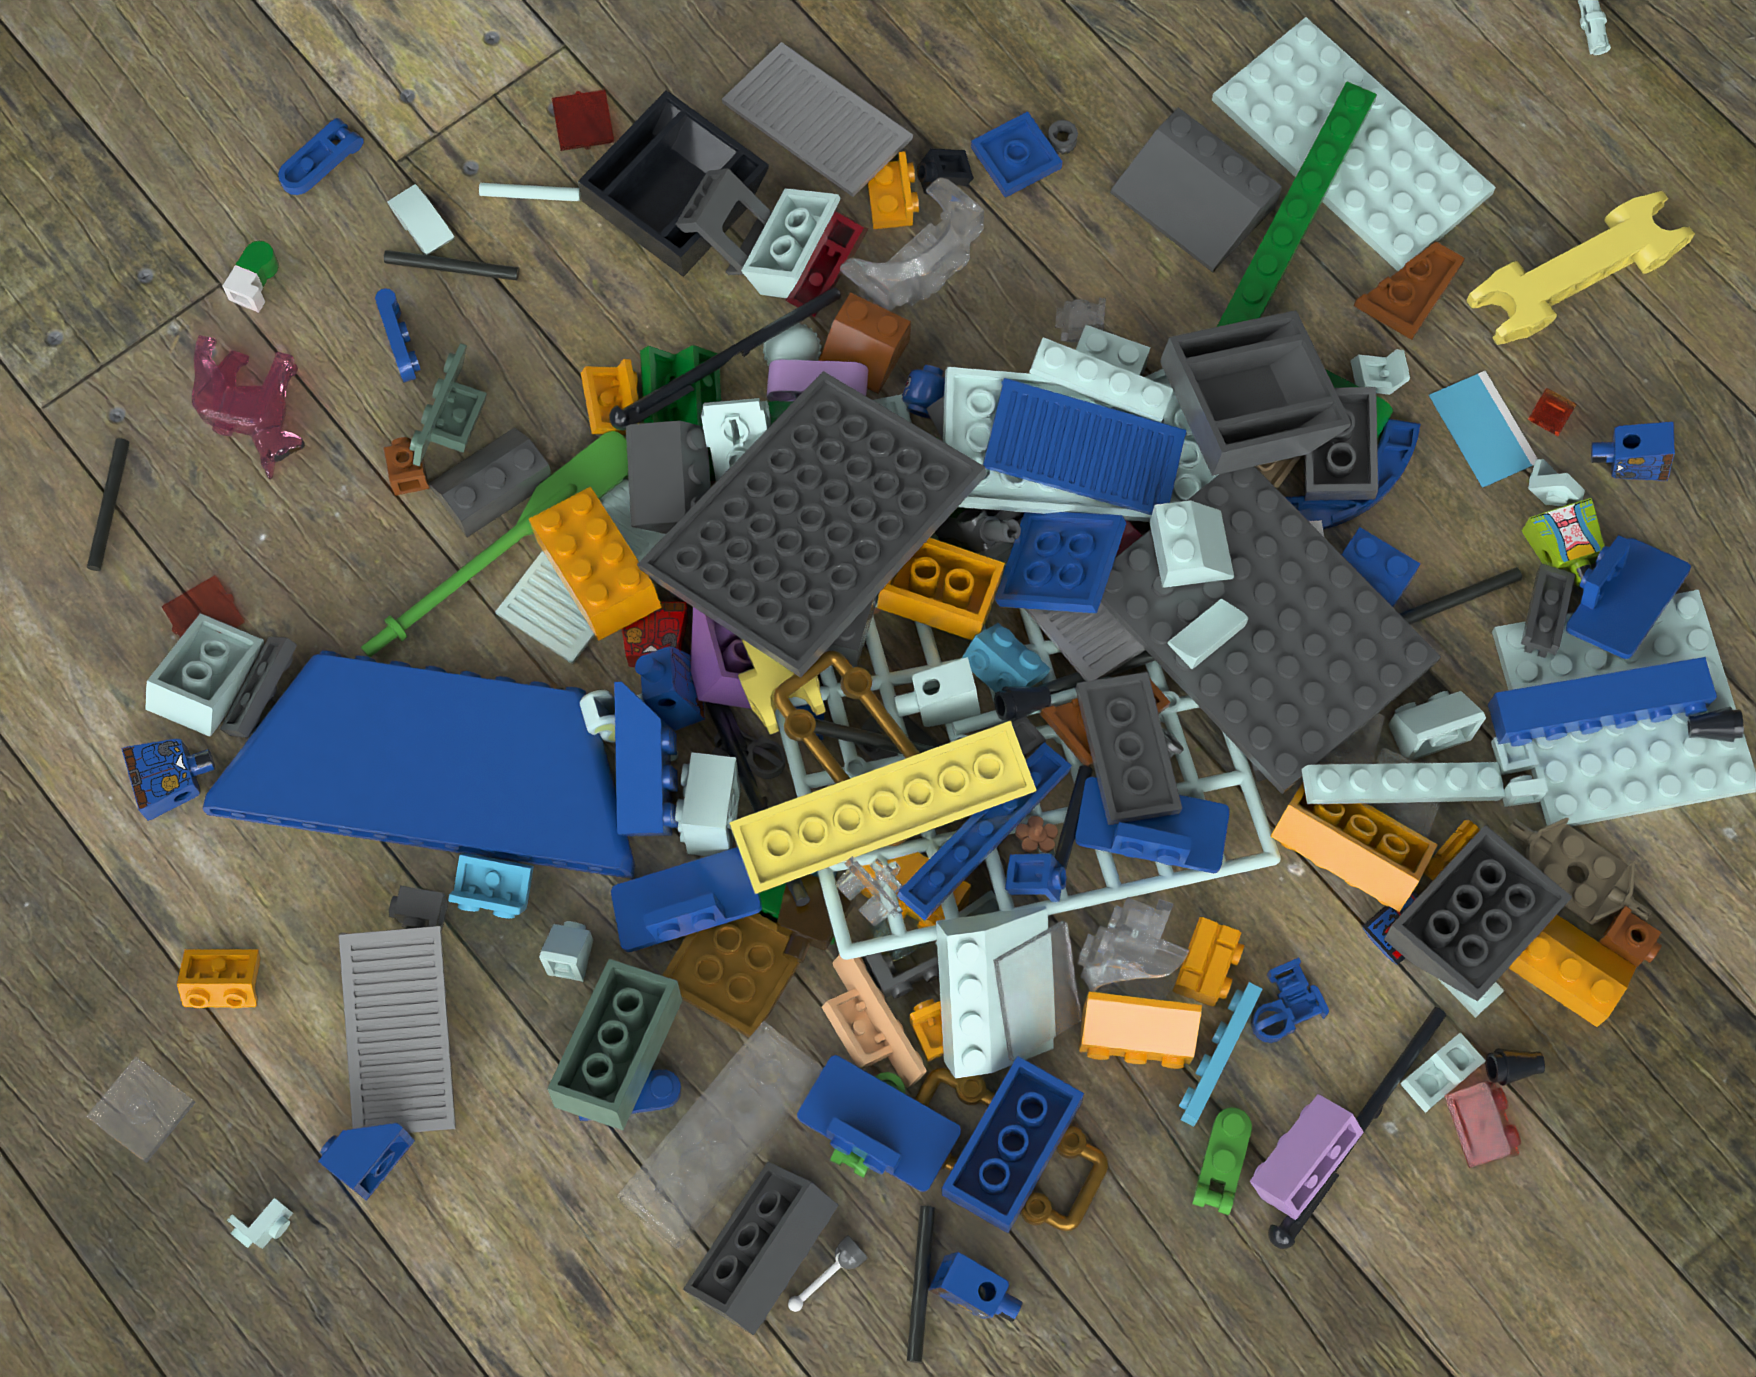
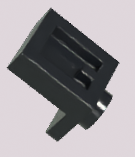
M930 149L917 166V177L921 182L924 194H932L939 185L968 186L974 179L965 150Z

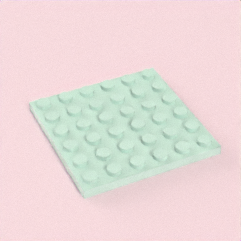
M1699 590L1675 594L1630 659H1623L1569 634L1566 631V625L1573 613L1566 615L1562 639L1555 655L1548 653L1545 658L1538 656L1539 650L1535 648L1532 653L1524 652L1525 645L1521 644L1525 622L1497 626L1492 631L1508 690L1705 657L1717 698L1711 703L1705 713L1730 706L1732 710H1736ZM1685 713L1672 715L1670 719L1662 722L1653 723L1650 719L1637 721V724L1627 728L1618 729L1615 725L1604 726L1602 730L1592 734L1583 735L1580 731L1569 732L1567 736L1557 740L1548 741L1545 737L1532 739V744L1538 765L1531 769L1534 779L1545 778L1548 792L1540 801L1546 824L1549 826L1567 817L1570 819L1567 824L1573 827L1756 792V771L1745 736L1743 734V738H1737L1734 742L1689 738L1687 728L1688 717Z

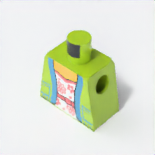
M1591 498L1529 517L1522 529L1523 535L1542 564L1574 573V582L1577 587H1580L1585 572L1588 568L1592 569L1591 564L1596 563L1598 555L1604 547Z

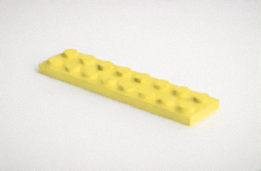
M1008 721L734 820L729 824L754 893L757 894L1037 790L1012 723Z

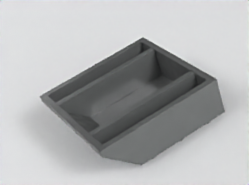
M1297 310L1172 336L1168 339L1160 363L1212 476L1309 454L1348 429L1351 425V421Z

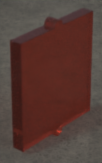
M605 90L586 93L576 91L574 95L552 98L561 151L578 148L589 150L591 146L615 143Z
M216 575L161 606L173 625L172 632L175 635L178 634L180 638L200 613L234 628L245 623L233 604L234 597L226 593Z

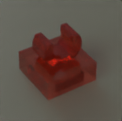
M1546 388L1528 420L1559 436L1577 404Z

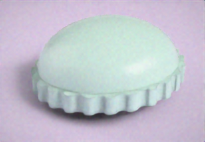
M800 323L766 341L763 345L764 359L767 360L768 366L772 361L781 359L818 361V357L821 355L820 339L817 338V333H814L813 329L808 328L807 325Z

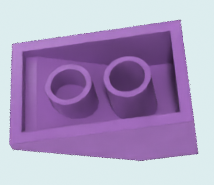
M693 607L691 674L698 700L751 709L738 674L753 669L741 638Z

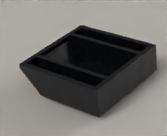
M665 90L580 178L578 184L583 203L684 277L712 247L698 232L684 233L676 225L707 171L728 168L755 195L769 169V164ZM738 200L723 223L722 230L724 233L748 209L741 201Z

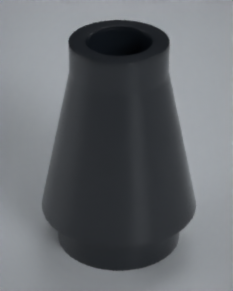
M1004 686L1002 691L995 693V710L1001 720L1008 719V721L1014 722L1042 708L1050 707L1051 694L1047 686Z
M1730 706L1697 716H1688L1687 718L1689 738H1705L1734 742L1737 738H1743L1744 724L1740 709L1732 710Z
M1497 1048L1493 1053L1487 1054L1485 1067L1489 1080L1492 1083H1499L1504 1086L1535 1074L1544 1073L1545 1060L1540 1051L1528 1052Z

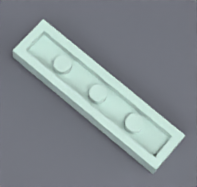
M1044 337L1039 344L1029 371L1033 375L1129 413L1160 423L1164 418L1173 392V388Z

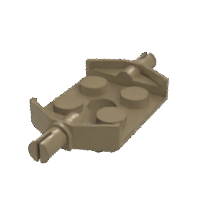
M1566 817L1539 831L1531 830L1517 819L1510 825L1507 832L1525 842L1523 846L1526 849L1525 858L1572 896L1565 907L1591 925L1618 913L1625 906L1631 909V913L1645 922L1653 912L1636 901L1632 896L1635 863L1631 862L1627 865L1567 824L1570 820ZM1570 866L1580 867L1584 871L1585 881L1582 883L1573 882L1567 875V868Z

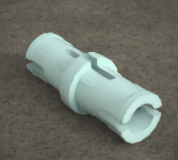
M1578 0L1582 17L1580 19L1581 29L1585 30L1589 53L1601 55L1608 52L1611 47L1605 27L1607 19L1605 13L1600 8L1599 0Z

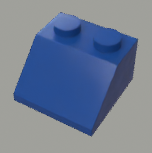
M398 1123L343 1130L338 1137L333 1135L324 1144L320 1151L322 1156L318 1162L367 1201L415 1140Z

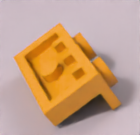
M905 151L899 152L898 161L888 162L867 183L873 229L912 226L913 212H919L917 192H911L910 183H915L913 162L907 163Z
M185 949L177 980L182 1005L193 1008L256 1007L258 998L255 984L261 960L259 950Z

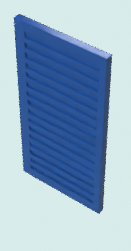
M1004 378L1002 380V388L983 461V466L986 469L1148 515H1152L1155 505L1170 503L1184 439L1187 435L1185 429Z

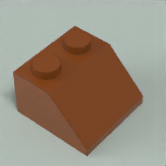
M850 292L833 321L819 361L857 362L865 365L868 368L867 389L879 394L910 341L911 321Z

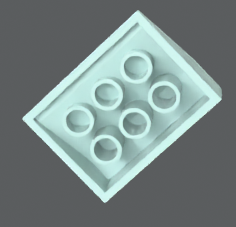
M1046 906L936 921L944 1062L953 1076L961 1078L993 1073L1011 1066L1017 1056L1026 1060L1053 1049L1048 912Z

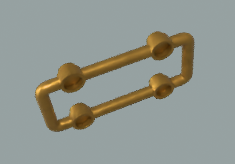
M824 652L802 677L794 674L775 689L773 695L774 703L786 719L784 723L786 735L792 740L803 741L836 784L848 780L850 777L815 734L816 722L813 715L807 710L796 709L788 699L791 694L831 665L842 676L840 684L843 693L849 698L860 699L903 756L909 758L920 754L871 691L872 678L869 672L861 667L853 668L846 657L840 652ZM904 839L902 841L896 842L888 846H898L904 843L907 839Z
M943 1067L936 1068L928 1074L915 1100L928 1107L941 1082L956 1089L958 1099L966 1105L982 1103L989 1106L995 1093L986 1089V1083L981 1076L955 1078L949 1069ZM1070 1126L1067 1128L1056 1150L1061 1156L1068 1159L1081 1156L1092 1162L1093 1167L1067 1216L1053 1210L1051 1202L1044 1194H1030L1021 1210V1215L1031 1225L1047 1223L1062 1231H1072L1077 1228L1107 1173L1108 1159L1106 1155L1098 1148L1088 1144L1084 1133L1079 1128ZM950 1152L940 1170L945 1168L952 1171L958 1158L951 1155Z

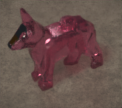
M199 335L194 353L195 380L192 390V406L204 423L213 426L212 430L223 436H232L233 432L250 435L260 455L262 468L265 469L268 479H271L276 462L305 447L301 437L283 431L287 411L285 403L286 389L291 377L297 374V364H294L295 360L292 355L276 352L271 368L262 385L237 387L236 374L240 367L248 364L249 356L231 350L217 366L212 360V351L216 346L217 340Z

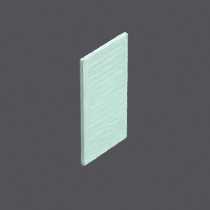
M627 479L623 480L599 499L639 562L666 535L664 533L631 527L629 481ZM543 551L495 611L497 615L572 664L595 636Z

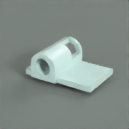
M759 398L703 404L701 418L706 447H710L716 482L771 426L767 401H760Z

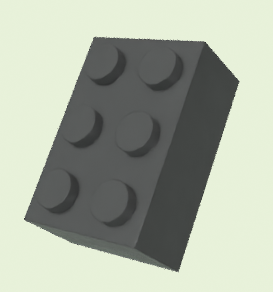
M1376 387L1335 388L1351 421V425L1348 429L1311 453L1304 455L1305 501L1375 499L1378 493Z

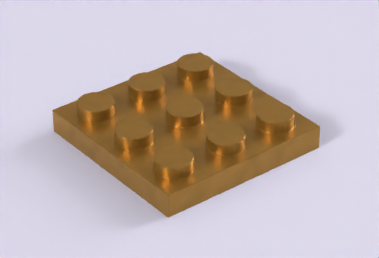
M757 913L688 934L662 976L677 980L684 1001L754 1040L800 963L783 956V951L789 937L777 932L776 923Z

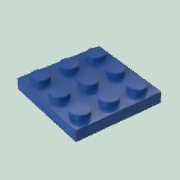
M1024 512L1020 524L1021 534L1014 541L995 596V601L999 607L1097 613L1126 526L1125 519L1122 515L1071 512L1041 514Z

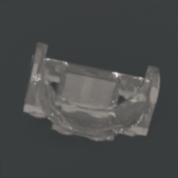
M937 178L926 190L943 209L941 213L943 220L937 226L929 223L886 263H874L851 258L840 266V271L859 287V297L876 305L878 304L888 311H891L897 305L901 307L906 302L912 307L920 299L924 301L932 293L939 291L945 284L946 279L965 267L970 259V242L975 240L984 229V209L948 179Z
M1127 897L1123 908L1115 906L1108 928L1099 926L1096 936L1088 934L1077 964L1084 966L1081 978L1084 979L1090 992L1164 1000L1167 997L1174 982L1163 977L1177 970L1189 953L1188 949L1161 939L1173 908V903L1159 898L1157 906L1154 908Z

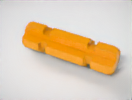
M1464 820L1455 831L1456 833H1453L1434 857L1431 858L1424 874L1431 880H1434L1480 831L1479 827L1470 820Z

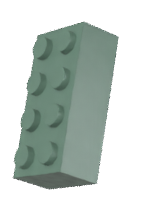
M608 959L547 1088L555 1108L624 1131L683 1001L677 980Z

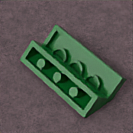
M691 345L677 354H672L652 346L645 347L640 350L642 396L648 395L718 353L696 345ZM720 369L691 385L695 389L694 391L644 419V423L683 421L703 426L701 418L703 404L722 401ZM708 447L710 481H716L711 450Z

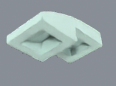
M416 184L387 201L404 229L409 231L424 255H430L454 239L453 233Z
M1460 1032L1400 1084L1426 1113L1486 1060Z

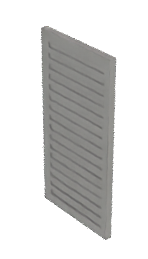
M782 42L722 98L724 105L852 197L913 139V134Z
M1022 518L1017 520L1019 525L1021 524ZM997 541L992 547L977 552V554L1004 562V573L1014 542ZM1100 603L1097 613L1025 609L1086 682L1104 678L1145 650L1102 603Z
M441 926L351 934L340 933L339 945L353 1129L398 1123L408 1133L455 1129Z

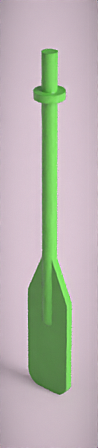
M615 431L604 433L535 488L517 524L396 620L390 615L384 619L387 627L361 646L362 651L367 657L371 658L396 637L401 642L408 638L404 632L407 628L524 536L534 534L528 520L529 518L590 486L598 499H601L628 477L627 440L624 436Z

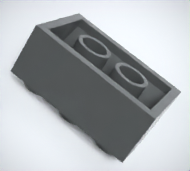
M683 421L630 424L626 426L631 527L667 534L710 489L708 447H706L703 426Z
M514 427L430 481L428 485L464 535L469 537L532 496L535 488L552 474L548 462L530 438Z

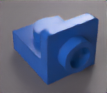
M1011 854L1009 856L1005 890L1010 895L1045 894L1051 902L1060 901L1061 890L1066 887L1067 876L1065 868L1061 866L1052 854Z

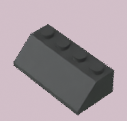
M767 1162L683 1290L734 1325L754 1335L765 1321L767 1314L781 1293L786 1289L788 1282L803 1259L808 1255L810 1248L824 1227L829 1223L831 1216L839 1205L812 1182Z

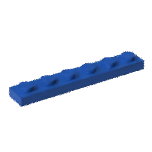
M1045 742L1026 760L1037 791L973 814L898 891L897 897L924 921L1070 772L1072 765Z

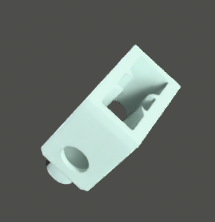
M968 657L914 674L912 680L915 691L894 696L899 717L920 712L925 727L952 723L981 714Z

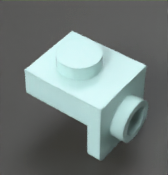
M1396 349L1387 357L1358 354L1350 360L1355 384L1359 387H1376V393L1390 395L1410 380L1404 350Z
M1536 459L1533 472L1529 478L1528 489L1545 505L1565 506L1566 504L1583 500L1585 490L1568 473L1558 474L1544 459Z
M274 1198L250 1227L233 1214L227 1221L235 1227L231 1234L247 1248L254 1243L263 1249L272 1237L277 1239L286 1231L290 1225V1220L288 1219L293 1212Z

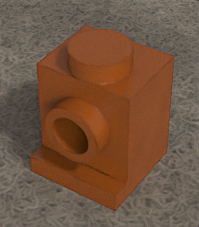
M407 437L394 439L391 442V446L384 447L389 482L395 496L429 489L424 459L420 466L413 464L415 451L410 450L411 439Z
M1625 906L1615 915L1599 943L1637 968L1644 960L1651 963L1662 947L1657 942L1662 932L1631 913V909ZM1631 933L1639 939H1641L1642 941H1634L1631 937Z

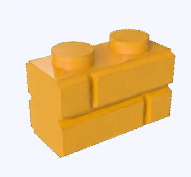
M1199 917L1173 992L1211 1007L1215 1006L1218 998L1226 999L1233 980L1226 975L1230 964L1238 965L1245 946L1238 943L1242 932L1226 925H1220L1218 922Z

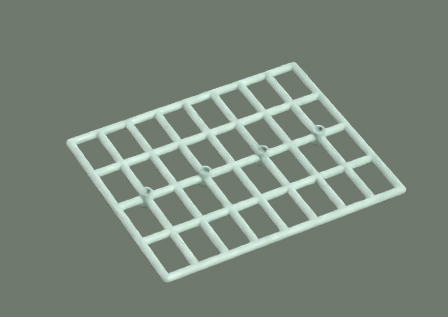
M1019 608L1030 644L1024 646L1038 654L1041 660L1051 668L1045 679L1042 680V683L1056 680L1049 655L1060 653L1061 651L1051 640L1044 641L1039 625L1024 608ZM872 617L866 637V644L875 672V676H871V691L880 689L885 709L908 737L903 717L898 715L894 696H896L894 686L913 683L912 676L914 674L959 659L941 662L931 626L915 621L927 665L889 672L875 620ZM1156 660L1145 664L1149 677L1171 702L1169 707L1159 714L1160 722L1165 723L1167 731L1184 748L1181 754H1175L1184 782L1176 783L1179 795L1206 800L1203 792L1241 785L1264 853L1226 861L1223 853L1222 866L1219 872L1214 874L1193 869L1174 872L1172 865L1155 862L1159 876L1121 884L1112 853L1095 849L1105 880V888L1068 896L1065 887V889L1061 890L1059 902L1046 900L1014 907L1011 895L1005 890L1006 877L996 847L985 858L1000 911L992 913L1046 906L1048 915L1274 866L1280 862L1281 856L1275 839L1271 837L1272 830L1247 757L1223 732L1236 771L1198 778L1177 712L1199 708V706L1189 695L1179 697L1175 692L1169 691L1162 667ZM829 666L820 673L823 684L820 687L822 701L827 700L833 723L849 726L841 698L846 695L841 689V684L837 683L833 666ZM989 687L994 702L995 692ZM798 697L788 698L794 707L808 704L804 699ZM776 709V719L797 798L811 793L813 788L836 784L826 771L806 774L798 741L792 740L786 735L784 731L786 719ZM951 723L945 724L950 742L967 737L964 734L955 736ZM1049 724L1036 727L1045 739L1053 738L1057 743L1062 744L1067 762L1072 765L1070 772L1075 784L1079 766L1083 764ZM838 739L845 766L842 768L850 779L906 759L903 754L898 753V756L865 762L864 759L858 757L853 742ZM1039 803L1019 824L1027 825L1028 819L1031 816L1041 817L1044 821L1043 827L1046 824L1064 823L1068 807L1042 812ZM1017 826L1011 831L1010 834L1015 833ZM935 829L921 833L922 838L905 841L898 846H885L817 871L841 958L849 960L937 940L936 925L910 931L906 930L887 860L916 852H926L927 857L930 859L956 831L936 835ZM1054 849L1049 853H1043L1039 850L1040 854H1052L1055 856ZM873 864L892 935L852 943L833 872ZM952 892L941 904L945 920L960 918Z

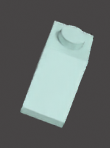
M571 921L564 922V926L553 924L539 957L547 975L584 982L593 943L591 932L585 930V925Z

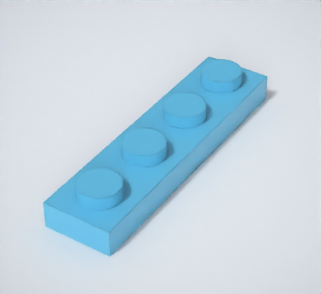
M1249 982L1244 992L1236 990L1227 1008L1233 1011L1229 1023L1220 1022L1211 1040L1218 1045L1212 1057L1207 1054L1203 1056L1195 1072L1201 1079L1196 1089L1188 1087L1179 1107L1185 1110L1180 1119L1194 1127L1261 994L1262 988Z

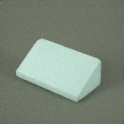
M1220 599L1169 640L1167 644L1193 669L1244 628L1248 617L1236 607Z

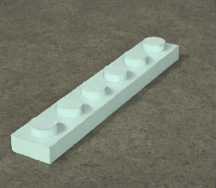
M1499 762L1307 765L1302 768L1307 804L1498 801L1505 797Z

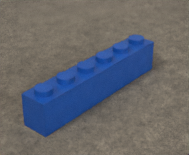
M1702 657L1497 692L1488 703L1498 745L1510 743L1511 746L1516 747L1526 745L1532 742L1534 738L1545 737L1548 741L1561 739L1567 736L1569 732L1580 731L1583 735L1592 734L1602 730L1604 726L1615 725L1618 729L1627 728L1637 724V721L1650 719L1653 723L1662 722L1670 719L1672 715L1685 713L1687 717L1697 716L1707 711V708L1717 698L1706 658Z

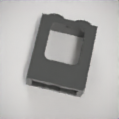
M728 168L708 170L676 222V225L684 233L698 232L730 263L726 270L728 275H744L741 270L772 212ZM738 200L758 218L740 248L722 230L723 223Z

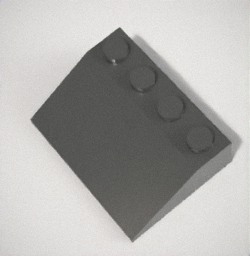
M1178 107L1154 132L1113 186L1110 193L1213 273L1277 206L1282 186Z
M1485 825L1391 925L1384 940L1415 966L1478 1002L1571 900L1572 896Z

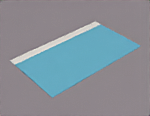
M1486 371L1429 395L1482 488L1535 464L1536 455Z

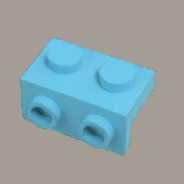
M999 623L975 635L962 657H968L971 671L995 693L1002 691L1004 686L1032 687L1045 679L1051 669L1041 660L1038 654L1029 650L1015 638L1009 629L1004 628Z
M463 852L459 855L454 890L449 894L448 901L458 903L457 907L461 910L475 912L479 911L480 908L494 910L493 915L497 917L515 918V915H520L527 909L534 866Z

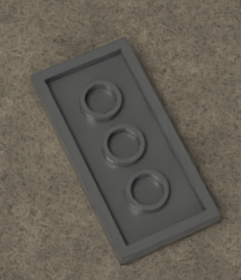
M1148 672L1077 683L1075 690L1108 825L1179 814L1182 810V805Z

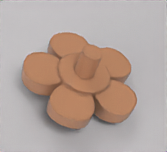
M1031 816L1028 819L1027 825L1019 824L1017 826L1015 834L1017 838L1023 840L1022 848L1025 851L1034 853L1038 847L1041 852L1049 853L1055 847L1053 839L1058 835L1057 827L1053 824H1046L1043 827L1044 821L1041 817Z

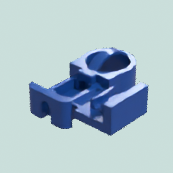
M1299 957L1273 968L1267 973L1270 983L1275 982L1280 993L1277 994L1279 1000L1263 1004L1252 1017V1031L1263 1042H1278L1283 1037L1294 1033L1296 1030L1295 1025L1320 1014L1325 1019L1329 1013V1008L1319 988L1311 985L1307 989L1309 983L1300 967L1301 960ZM1292 970V973L1288 975H1285L1278 979L1275 978L1278 975H1281L1287 971ZM1274 1011L1278 1013L1257 1022L1258 1017L1263 1012ZM1281 1020L1284 1022V1029L1278 1035H1267L1261 1031Z

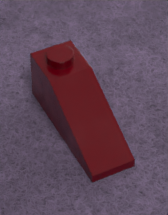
M834 211L797 284L785 301L798 308L835 287L869 228L841 212ZM819 311L811 316L816 317Z

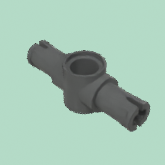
M969 508L960 513L956 518L948 517L935 531V534L939 538H956L959 542H966L969 550L976 553L992 547L997 541L1014 542V539L1019 538L1021 528L1015 520H998L994 516H988L985 509Z

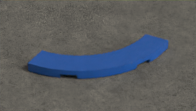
M1394 419L1387 421L1377 447L1378 493L1375 499L1305 501L1304 496L1285 498L1308 521L1322 520L1323 530L1356 518L1382 500L1400 479L1414 452L1421 424Z

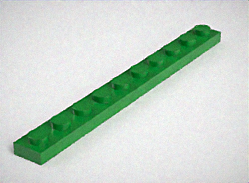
M1346 81L1217 327L1262 317L1377 97L1376 93Z

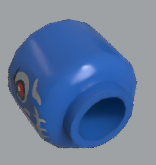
M924 365L923 370L917 369L909 373L902 394V401L907 405L906 410L908 412L931 419L926 408L944 396L945 377H943L944 371L931 365Z

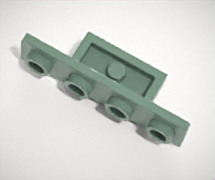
M460 343L455 354L449 353L443 370L444 373H447L445 379L438 378L432 398H435V402L433 405L427 404L421 419V424H424L422 432L416 430L413 435L410 450L415 451L414 465H421L430 442L464 453L486 401L487 393L456 383L464 365L467 348L465 344Z

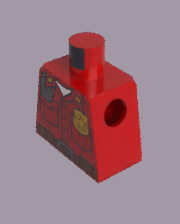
M660 602V609L622 628L625 654L629 667H635L636 661L642 655L652 653L664 647L672 646L682 651L688 623L686 602Z

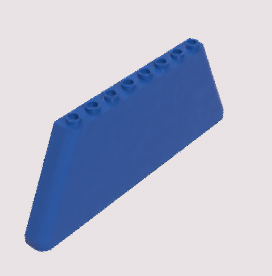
M327 650L321 651L320 654L313 655L207 792L202 808L206 815L456 853L464 852L496 859L633 879L635 861L628 836L617 834L616 789L603 739L600 733L593 735L587 731L580 707V701L586 695L585 690L578 687H566L565 690L554 689L549 684L538 681L530 682V685L516 683L514 679L504 676H497L495 680L486 679L470 671H462L460 675L446 673V670L436 666H426L425 669L411 668V665L401 661H391L390 664L377 663L375 659L367 656H356L355 659L343 658L340 654Z

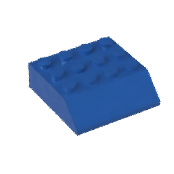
M614 682L617 834L628 837L672 836V828H678V821L675 820L677 806L672 804V792L678 791V770L671 766V755H677V733L672 731L623 682Z

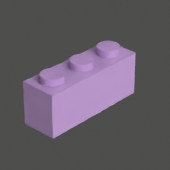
M1317 1094L1313 1101L1303 1108L1299 1119L1288 1133H1285L1279 1139L1277 1147L1267 1160L1257 1167L1250 1182L1262 1200L1296 1220L1364 1132L1351 1112Z

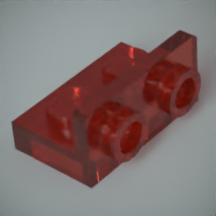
M1486 1081L1444 1095L1469 1168H1475L1506 1157L1520 1155L1517 1146L1521 1145V1138L1515 1124H1509L1505 1110L1509 1108V1105L1501 1087L1497 1088L1495 1083Z

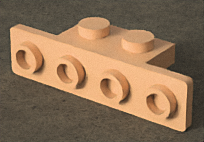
M839 954L833 961V967L848 992L826 1001L822 1006L823 1011L857 1067L863 1069L888 1057L905 1087L913 1086L926 1073V1068L923 1065L920 1054L912 1047L904 1033L902 1024L894 1017L885 1002L882 991L876 987L867 972L863 959L858 957L845 960Z

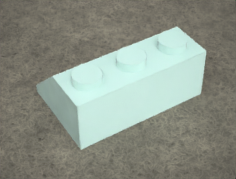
M784 189L741 270L760 295L787 298L841 199L838 194Z

